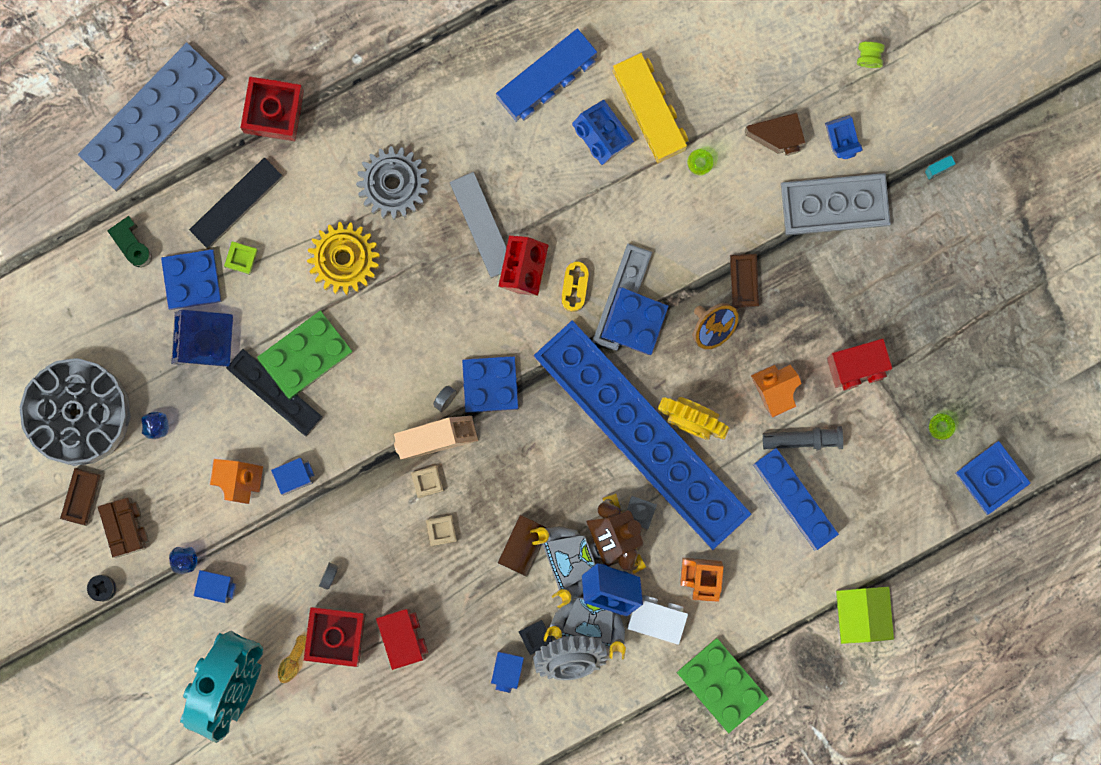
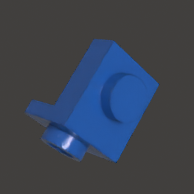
M850 115L825 123L832 152L837 158L849 159L855 157L858 152L863 151L862 145L858 142L853 119Z

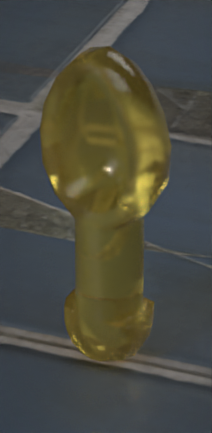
M299 635L296 638V643L289 657H286L280 663L278 679L281 683L290 682L299 671L298 661L305 649L306 635Z

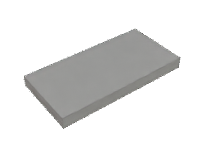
M885 173L782 182L780 184L785 236L887 227L891 225Z

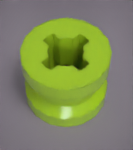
M877 42L859 43L858 49L861 53L857 59V65L865 68L883 67L881 54L884 52L885 45Z

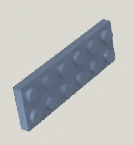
M186 42L78 153V156L117 192L224 82L225 78Z

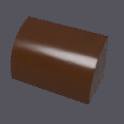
M520 515L499 558L498 564L527 577L542 545H533L532 542L539 540V535L536 532L530 533V531L540 527H547Z

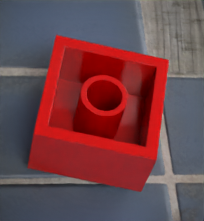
M249 76L240 126L243 133L295 142L304 95L302 85Z
M884 339L837 351L827 357L835 388L842 387L843 391L859 387L858 385L862 384L861 381L868 379L869 384L881 381L887 377L886 373L892 370Z
M310 607L303 661L359 667L366 614Z
M404 609L376 618L392 670L425 660L424 654L428 653L424 638L419 639L416 629L420 628V623L416 612L411 613L410 609Z

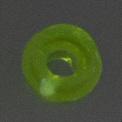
M704 149L694 150L688 157V168L695 175H705L713 167V157ZM701 158L705 161V165L698 167L695 161Z
M937 414L929 422V432L938 440L948 439L954 434L955 422L947 414ZM939 422H943L946 425L944 432H940L937 429Z

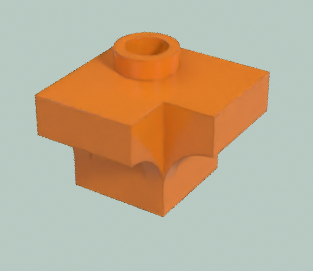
M773 365L751 375L763 404L772 418L796 407L793 394L795 389L802 383L799 375L791 365L780 370Z
M214 459L210 485L219 486L223 490L224 500L249 504L251 491L260 492L263 466L239 461Z
M682 558L680 586L693 588V600L719 602L723 578L722 561Z

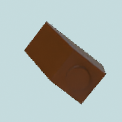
M797 113L748 125L745 128L747 137L777 154L785 152V156L799 153L800 148L805 145Z

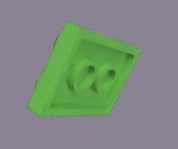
M320 310L259 355L257 359L290 400L351 355L352 350Z
M717 638L676 672L728 734L769 700Z

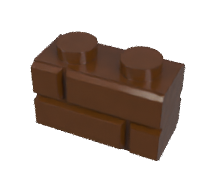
M127 497L98 506L112 558H119L146 549L145 543L149 542L145 527L140 528L137 518L141 517V512L137 501L132 502V499Z

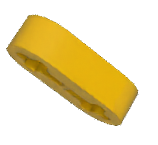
M581 262L570 263L565 271L561 300L563 307L569 312L581 310L585 303L589 273L587 266ZM575 267H579L580 272L584 273V277H579L578 285H573L574 278L572 275H569V272L574 271ZM572 289H577L576 296L578 299H581V302L576 303L575 307H571L570 302L565 300L566 297H571Z

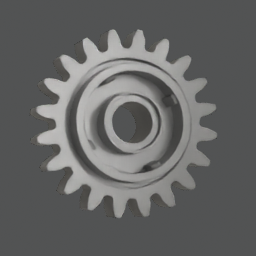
M390 146L388 154H385L380 148V156L378 158L373 154L369 155L372 161L371 164L362 162L366 171H358L357 174L364 180L357 182L356 185L359 188H364V190L359 192L358 195L360 198L368 197L363 204L365 207L373 204L372 214L382 210L381 216L385 219L388 212H391L393 220H396L397 212H401L402 216L406 218V209L409 208L412 212H416L415 202L423 205L424 202L419 195H428V191L422 188V186L428 185L429 180L421 178L427 174V170L424 168L418 169L422 164L421 159L412 162L414 158L413 152H410L405 157L404 148L402 147L398 154H395L392 146ZM396 177L400 180V184L396 189L386 187V181L389 178Z
M584 636L559 638L549 642L547 646H541V651H536V656H533L536 673H540L541 677L547 676L548 679L554 678L557 680H575L592 674L594 670H600V666L606 665V660H608L606 644L602 643L601 639L594 640V637L587 638Z

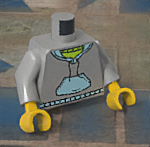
M560 526L532 529L530 533L536 532L539 535V540L532 543L533 545L543 544L559 591L552 595V598L560 596L562 604L557 607L562 608L569 604L571 600L583 594L582 575L595 565L594 560L601 558L596 544L588 545L585 535L581 536L577 530Z
M577 597L576 600H571L569 604L560 608L555 613L551 625L544 635V641H546L548 636H554L556 640L567 636L594 637V640L601 639L602 643L606 644V648L610 649V659H612L613 652L615 651L622 654V660L625 658V628L620 614L585 604L584 598Z

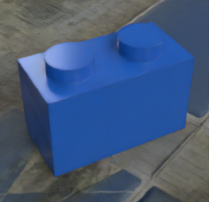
M599 563L582 575L585 604L623 616L630 615L643 605L641 579L638 576Z

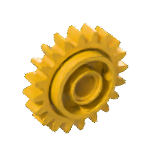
M339 222L337 230H334L329 224L328 234L319 230L318 232L322 239L312 238L311 241L317 247L307 250L308 253L314 255L313 258L307 260V263L315 265L309 272L311 275L319 274L315 282L318 284L325 281L323 289L327 291L333 286V292L336 295L340 288H343L344 293L348 295L350 287H353L358 293V284L362 283L367 287L368 283L365 278H375V275L370 270L372 268H379V265L373 262V259L380 257L379 253L372 252L377 247L376 242L368 243L372 237L371 234L368 233L362 236L363 227L361 226L356 231H353L354 226L351 222L347 229H344L342 223ZM342 252L350 254V261L345 265H340L336 261L337 256Z
M664 397L658 407L659 411L669 416L667 421L670 424H676L679 429L705 440H709L711 436L725 440L730 429L725 423L718 421L719 414L683 397H678L677 401Z

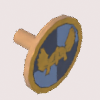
M728 303L718 304L711 307L708 311L702 306H697L694 314L699 320L692 336L696 345L704 350L721 346L736 329L738 324L737 310Z

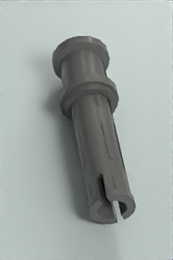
M837 426V429H820V427H815L812 431L762 433L763 450L813 447L816 451L826 447L843 449L842 426Z

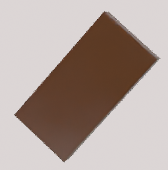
M757 254L730 255L732 306L734 308L759 307Z
M74 468L60 519L87 526L101 475Z

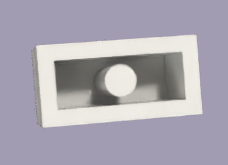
M643 595V605L632 612L627 629L679 645L688 616L687 613H683L684 607L668 603L667 607L657 605L658 599Z

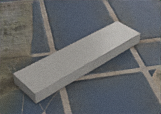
M472 172L451 181L450 185L490 278L501 275L506 246L476 176Z
M627 243L592 341L593 343L615 351L618 350V343L601 336L618 288L622 287L638 294L652 254L651 251Z

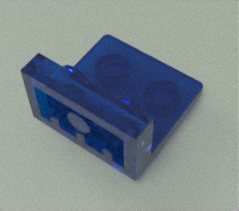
M182 309L176 311L174 315L171 364L184 365L188 363L228 367L231 356L233 315Z

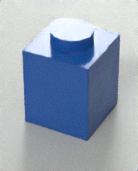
M302 458L271 470L279 491L283 496L313 484L311 477L315 476L310 462L304 463Z
M199 570L194 596L228 603L229 599L234 598L236 583H233L234 577Z
M503 652L497 653L491 684H496L495 690L511 693L512 688H518L524 657Z

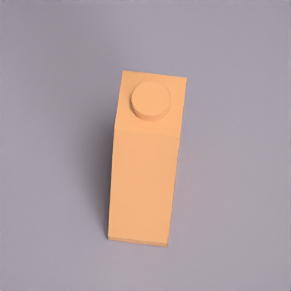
M472 416L449 417L394 434V446L400 459L415 458L478 441Z

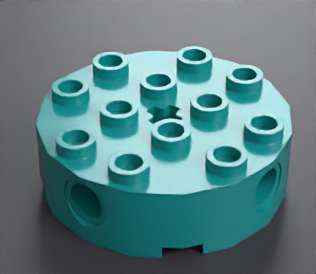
M233 631L217 635L213 647L205 659L200 658L194 670L197 674L193 683H189L184 691L183 698L186 699V703L180 719L183 727L215 743L227 736L230 731L231 721L237 722L258 680L262 665L257 662L263 655V646L260 643L246 639Z

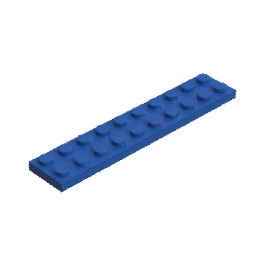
M573 320L533 355L712 550L752 515Z

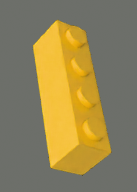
M639 53L614 65L612 72L657 164L686 151V143L689 142L684 129H678L676 125V112L671 104H666L663 98L666 95L660 81L655 82L651 74L655 71L649 58L644 59L642 53Z

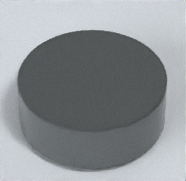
M449 385L445 386L437 395L433 403L434 407L440 412L446 410L455 398L457 391Z
M328 563L319 587L326 590L330 588L337 573L338 565Z

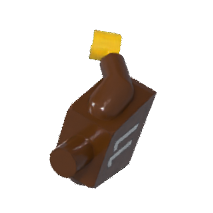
M616 494L603 497V502L597 508L600 516L586 521L602 562L608 567L619 563L623 570H630L635 574L646 568L640 554L637 553L643 546V540L640 535L641 525L638 521L634 520L629 510L620 511L621 507Z

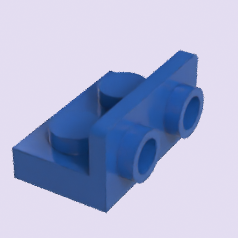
M605 100L583 111L572 123L577 135L584 140L593 157L601 165L607 163L611 157L631 146L634 142Z

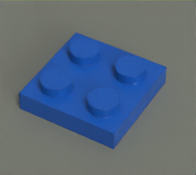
M213 249L161 257L169 310L222 302Z
M622 287L618 288L601 337L646 355H652L668 305Z
M515 356L462 360L466 413L518 410Z
M999 441L955 472L986 515L992 513L1031 484Z

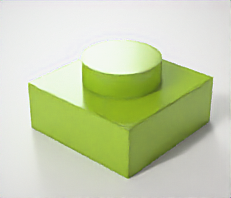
M232 241L224 267L250 275L258 249Z

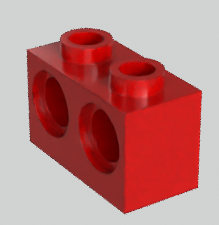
M509 236L498 287L517 294L538 296L549 245L530 237Z

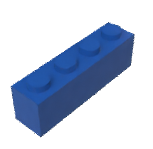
M577 28L496 93V98L515 122L521 118L524 121L535 112L534 107L539 103H548L556 95L554 91L559 87L563 86V88H566L576 79L574 75L579 71L583 70L586 72L594 66L597 51Z
M777 448L753 464L756 471L814 551L820 549L839 535Z

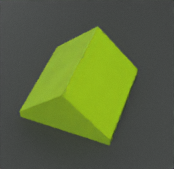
M889 587L836 591L841 644L894 640Z

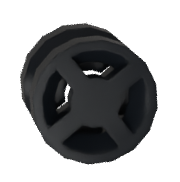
M94 576L87 584V593L95 601H109L116 594V583L109 576Z

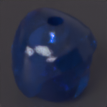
M151 412L141 417L142 434L146 438L155 440L167 436L169 423L165 414L162 412Z
M175 547L170 552L169 564L172 571L177 574H186L195 570L198 558L194 548Z

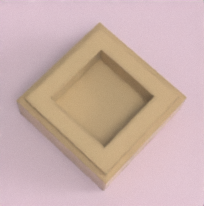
M437 466L411 472L418 498L443 492Z
M452 515L426 520L431 546L457 542Z

